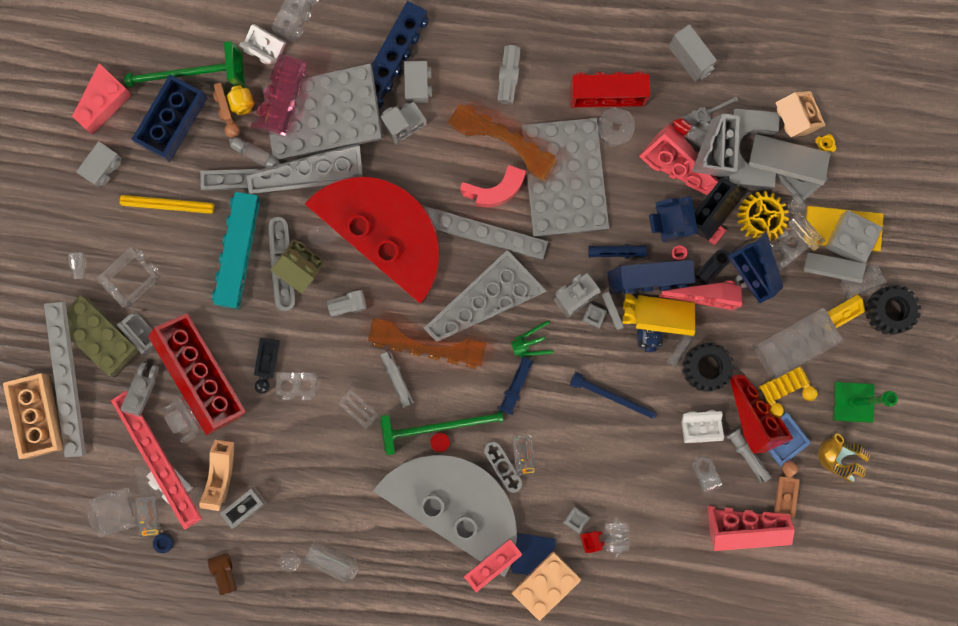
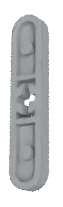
M274 217L268 224L271 269L280 258L279 255H282L290 244L288 225L282 217ZM272 272L275 306L278 310L287 312L295 305L294 288Z

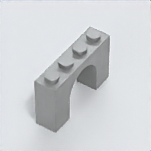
M734 109L730 114L740 116L739 146L741 139L747 135L774 136L779 131L780 116L777 112ZM738 146L737 173L723 178L736 184L738 188L771 191L775 188L776 173L748 166V163L742 158Z

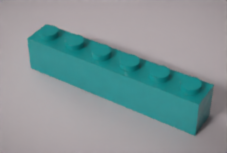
M235 192L234 197L230 199V208L232 209L231 214L226 219L228 229L227 234H224L222 240L224 250L219 256L221 266L220 271H217L215 276L217 287L212 292V301H214L213 304L216 306L240 310L245 282L242 283V279L244 281L246 279L261 200L257 195Z

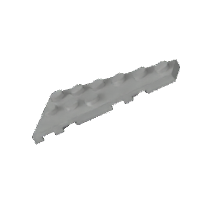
M507 250L429 322L424 329L436 342H439L547 291Z

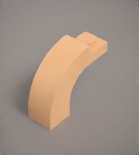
M214 440L210 450L208 480L199 502V507L202 509L219 511L222 503L226 500L233 468L234 442Z

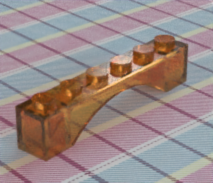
M458 105L448 121L451 128L466 137L482 135L506 142L521 155L529 173L542 182L547 183L558 165L555 155L548 151L545 153L540 151V147L533 142L528 144L516 132L513 134L509 133L504 125L492 123V119L482 113L480 116L475 113L476 110L470 105Z
M373 318L368 341L372 342L374 347L383 348L384 345L390 346L392 351L402 353V349L408 350L410 355L420 357L421 354H426L428 359L437 361L440 358L447 359V363L454 365L462 362L466 363L465 367L472 369L482 366L486 343L466 339L450 346H426L406 337L392 322Z

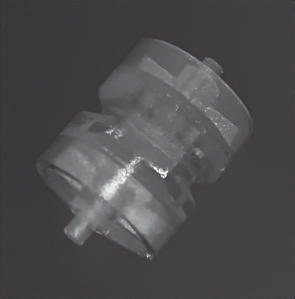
M614 517V521L604 523V535L608 537L605 540V552H614L616 557H620V553L631 550L630 539L627 538L630 532L629 522H620L618 517Z

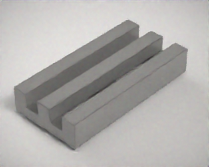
M604 293L602 297L616 330H620L624 327L610 293Z

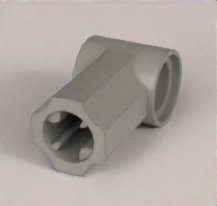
M363 290L353 291L346 294V296L327 300L331 317L349 312L357 313L368 309Z

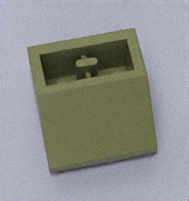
M293 239L270 271L302 294L315 278L325 261L318 254L307 249L302 242Z

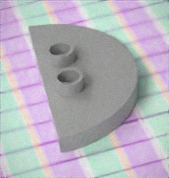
M432 455L411 460L386 475L373 491L480 562L509 539L516 545V520L506 493L488 472L465 459L446 455ZM510 566L503 570L500 575L505 577Z

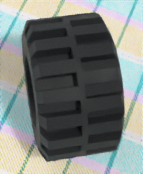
M891 285L877 290V292L871 295L872 298L867 301L869 306L866 307V311H869V314L866 317L871 319L869 324L871 326L875 325V330L882 331V334L895 335L912 329V326L918 322L916 318H920L921 313H918V310L921 309V305H917L918 297L914 298L913 295L915 293L913 291L908 292V288L905 286L901 288V285ZM889 299L897 302L901 308V315L897 321L890 319L885 312V305Z
M713 342L699 344L692 348L685 355V361L682 363V366H684L682 372L686 376L685 380L689 381L691 387H695L699 391L709 392L723 388L725 384L730 382L729 379L734 374L732 373L734 365L731 362L734 360L728 355L730 352L724 350L722 345H716ZM704 356L712 357L718 365V372L711 379L703 377L698 370V362Z

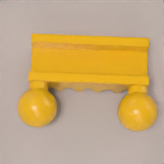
M801 366L758 386L766 398V403L772 407L769 410L770 413L776 418L783 415L784 409L775 400L800 388H803L802 396L807 401L815 400L818 395L816 388L810 386V382Z

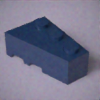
M767 231L738 246L728 255L759 304L774 297L783 288Z

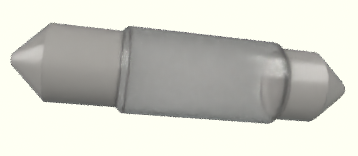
M238 136L229 139L232 149L263 168L280 164L279 160L271 154Z

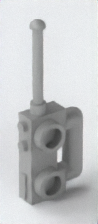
M734 97L707 110L705 107L698 108L699 110H693L692 113L681 117L692 124V126L698 123L702 126L693 132L689 131L684 138L687 141H691L706 134L709 122L711 121L709 115L722 107L737 102L738 98Z

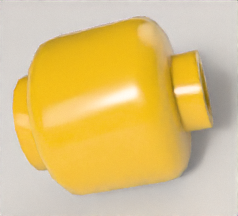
M241 85L234 86L227 94L228 104L233 113L245 115L251 112L254 101L248 88H242Z

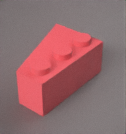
M99 63L72 117L93 135L132 94Z

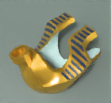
M838 433L820 445L818 458L820 464L826 470L833 472L848 482L855 481L852 474H856L861 478L865 476L866 469L858 463L853 462L847 466L841 463L844 457L856 454L868 462L870 454L861 445L845 443L843 437Z

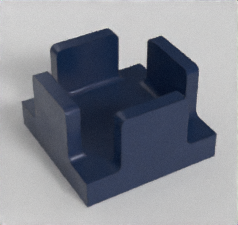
M691 196L669 198L656 202L657 214L649 215L652 233L661 234L663 243L698 234Z

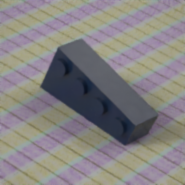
M692 260L625 265L607 272L610 294H633L635 291L646 293L652 292L653 289L666 291L671 290V287H677V289L687 288L690 284L695 283Z

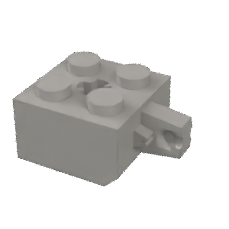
M580 273L572 279L569 287L564 285L555 293L554 302L567 319L596 298L601 292L588 273L585 275Z

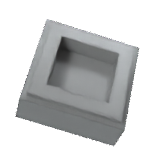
M590 303L582 322L600 329L607 311Z
M573 506L563 523L580 534L590 517Z

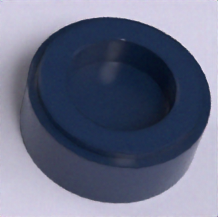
M167 533L159 534L153 540V548L158 553L169 552L174 545L172 536Z

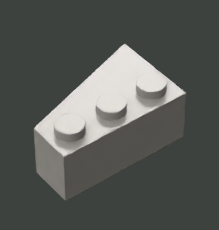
M722 113L711 119L692 172L720 177H728L737 173L740 116Z

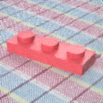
M509 539L464 575V578L475 592H478L521 557L522 553L512 540Z

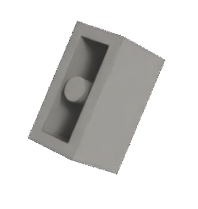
M405 61L406 103H429L428 97H432V85H428V79L432 78L431 67H428L427 61Z
M98 141L76 172L101 188L108 183L109 176L113 170L120 166L122 157Z
M252 488L222 511L220 515L230 528L234 529L267 504V502L256 488Z

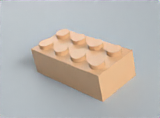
M40 373L4 382L3 387L19 459H29L64 450L49 375Z

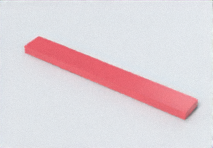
M127 390L112 399L111 402L183 529L186 530L203 518L143 414L138 417L121 411L120 408L128 393Z

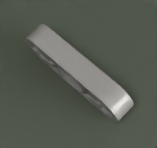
M488 443L484 449L485 455L503 485L511 493L518 492L522 487V481L498 443ZM490 445L498 447L496 451L498 456L501 454L504 456V458L497 460L495 464L492 461L496 459L494 455L488 454ZM502 461L507 462L509 465V469L505 473L499 472L497 468L498 464ZM513 471L514 475L510 476L514 481L518 480L517 488H509L510 481L508 478L503 480L502 476H506Z

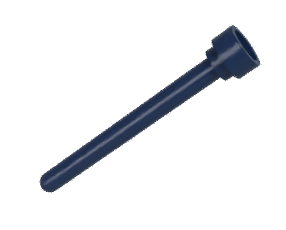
M576 371L570 381L569 386L574 388L583 387L649 418L654 419L657 417L655 411L586 381L582 377L583 375Z

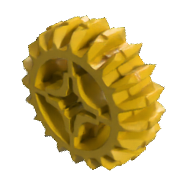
M764 191L762 196L759 192L755 193V197L752 194L749 195L748 200L744 199L742 201L743 205H740L738 208L741 212L737 213V217L742 219L737 221V224H743L740 231L746 229L745 237L751 234V239L767 231L769 241H771V238L776 240L778 235L784 233L782 229L787 228V224L784 222L789 221V218L784 216L789 213L788 210H783L786 203L780 205L779 201L781 198L778 197L775 200L774 193L768 197L767 191ZM756 204V214L749 217L751 206ZM765 204L772 207L774 211L768 210ZM761 214H762V216H766V217L769 216V217L766 218L765 220H764L763 218H757V217H759ZM777 217L776 225L770 231V220ZM752 223L758 224L760 230L756 229Z

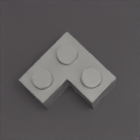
M415 102L405 103L400 107V110L397 106L395 108H388L381 116L383 127L395 145L427 125L425 117Z

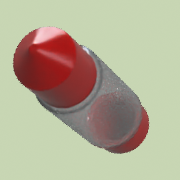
M683 118L673 120L674 130L701 148L706 133Z

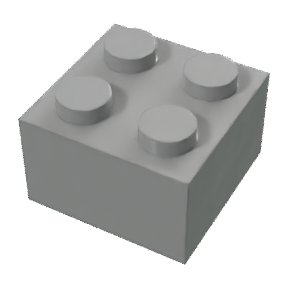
M847 210L841 214L825 248L848 260L865 263L883 227Z

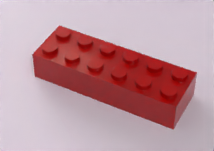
M188 313L153 328L148 338L206 436L238 420L246 413Z

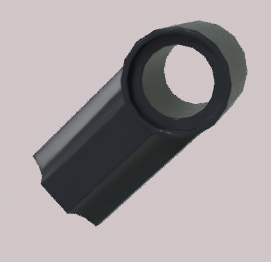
M723 249L716 251L695 274L697 279L701 283L708 285L729 264V252ZM717 255L724 257L725 261L723 264L717 262Z

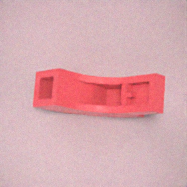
M508 165L503 180L497 186L484 189L462 182L460 193L468 199L473 200L474 197L477 198L476 206L479 207L500 206L511 200L518 193L523 184L526 171Z

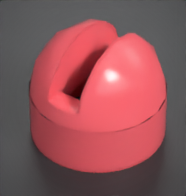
M683 246L674 247L672 250L674 261H684L687 257V249Z

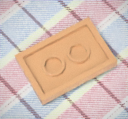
M553 551L512 591V594L540 621L581 581V578Z

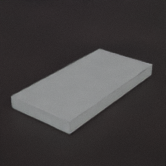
M755 134L748 166L824 185L830 153Z

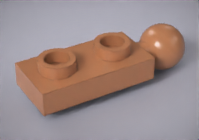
M221 83L214 84L215 91L212 93L215 102H219L220 109H218L220 119L226 122L225 134L230 138L237 137L240 128L234 121L225 88Z
M789 460L782 467L783 472L786 474L785 477H778L774 513L790 514L791 518H795L800 479H793V476L798 472V465L796 462Z

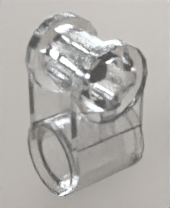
M703 456L695 458L693 469L704 495L723 488L722 481L716 472L713 462ZM701 461L707 463L704 466L705 469L699 468L702 465Z

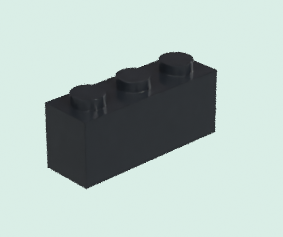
M721 177L695 212L698 229L697 235L708 241L711 239L743 196L736 184Z

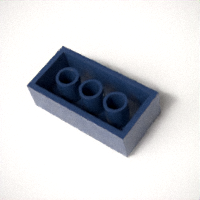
M170 74L131 140L138 146L170 163L208 98L202 91Z

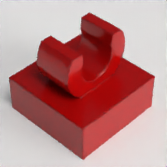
M601 531L580 534L585 553L603 550L602 546L606 543L600 542L599 535H602Z

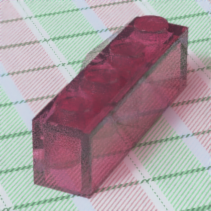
M287 54L278 56L270 76L272 84H269L263 94L265 101L262 106L258 107L256 112L259 114L256 122H252L250 128L278 136H285L290 128V117L295 111V100L301 91L300 84L306 74L305 67L307 62Z

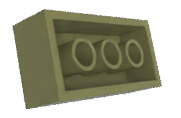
M80 295L67 308L71 341L108 376L116 377L140 352L120 328L89 298Z

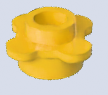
M827 134L823 137L818 136L815 139V143L818 144V150L825 152H834L836 150L833 135Z

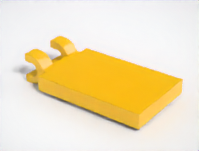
M625 294L622 324L632 323L636 324L637 329L694 336L695 303L638 295L636 299L631 294Z

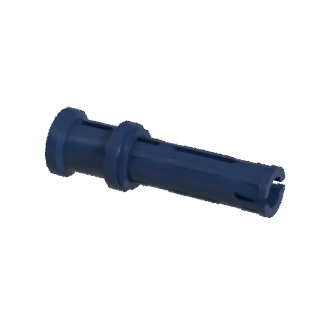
M522 357L509 389L504 391L505 396L501 405L497 407L498 410L513 416L516 402L520 400L519 394L534 363L532 360Z

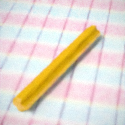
M121 195L119 200L122 206L209 214L214 212V204L208 202Z

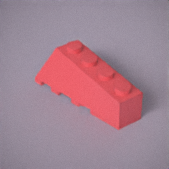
M708 506L710 537L714 551L786 546L793 543L795 529L790 514L771 512L756 514L753 510L737 512L733 511V508L718 510L714 506Z

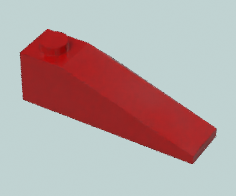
M733 375L730 378L743 434L753 454L768 452L791 441L793 437L780 417H774L769 410L772 407L768 403L765 404L758 397L759 392L745 375Z

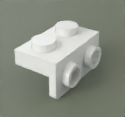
M252 24L245 41L240 42L239 46L244 49L245 53L252 56L255 55L260 58L259 60L262 63L270 65L278 63L286 42L261 27Z
M709 410L701 413L690 411L683 414L681 424L684 443L723 441L722 411Z

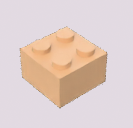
M811 91L795 92L776 102L777 113L783 119L784 129L790 137L805 136L826 126Z

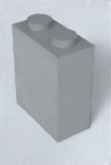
M689 24L673 36L669 49L694 82L699 79L703 81L711 75L710 72L715 69L713 66L717 60Z

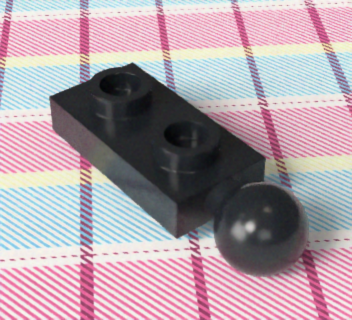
M260 337L254 375L260 376V379L254 385L256 392L259 394H265L270 389L267 378H274L280 340Z

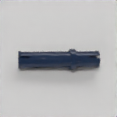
M646 245L588 246L589 258L625 257V259H629V257H646L647 254Z

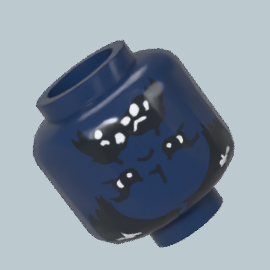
M639 329L637 331L638 347L645 349V352H656V348H660L663 344L662 332Z

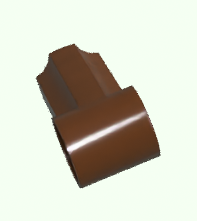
M224 553L209 558L208 567L211 574L215 577L219 594L224 595L236 591L237 587L231 571L232 561L229 554Z

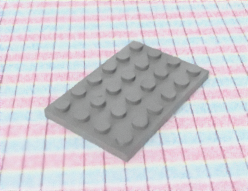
M371 64L263 87L272 155L279 161L383 139Z
M597 118L522 125L533 237L609 230Z

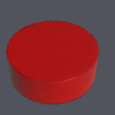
M436 433L432 436L430 444L434 451L444 452L448 449L450 440L446 434Z

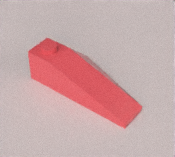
M670 123L653 138L639 156L652 169L658 172L661 170L669 174L670 178L674 180L677 178L685 182L687 186L705 195L709 194L719 181L714 175L692 172L698 154L684 136L674 130Z
M726 280L724 283L666 290L659 293L661 298L693 302L734 311L742 307L741 286L736 285L734 281Z

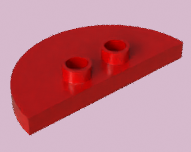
M353 177L327 185L305 203L310 210L418 303H423L437 277L440 262V246L437 231L431 217L413 195L405 189L385 180L371 177Z

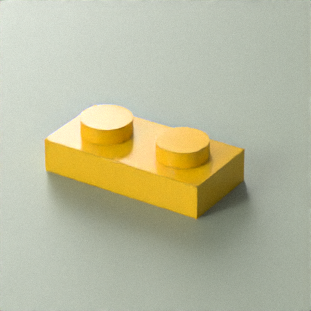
M856 295L826 312L825 316L828 327L833 331L864 313L863 300L859 295Z

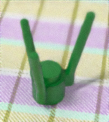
M546 321L523 335L515 337V341H511L515 356L520 355L522 358L525 356L553 354L554 350L526 352L529 350V345L544 341L545 337L531 341L524 339L548 325L550 321Z

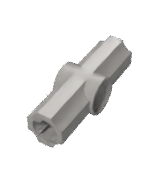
M515 45L504 47L503 62L500 66V85L497 102L506 105L513 104L515 86L518 82V64L521 51L520 47Z

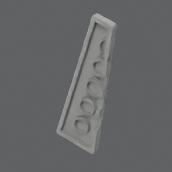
M353 144L246 173L249 194L325 186L347 178L363 177L360 145Z

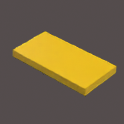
M807 206L805 226L809 228L811 225L815 229V237L813 235L811 237L807 233L808 231L804 230L803 244L826 247L841 214L847 210ZM849 210L883 227L884 214ZM882 230L872 249L873 252L881 251ZM819 239L823 241L820 245L817 244Z

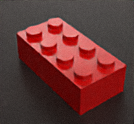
M642 71L633 72V74L615 72L610 75H606L605 72H597L595 75H587V73L580 72L572 75L570 83V108L645 107L650 98L649 74H644Z

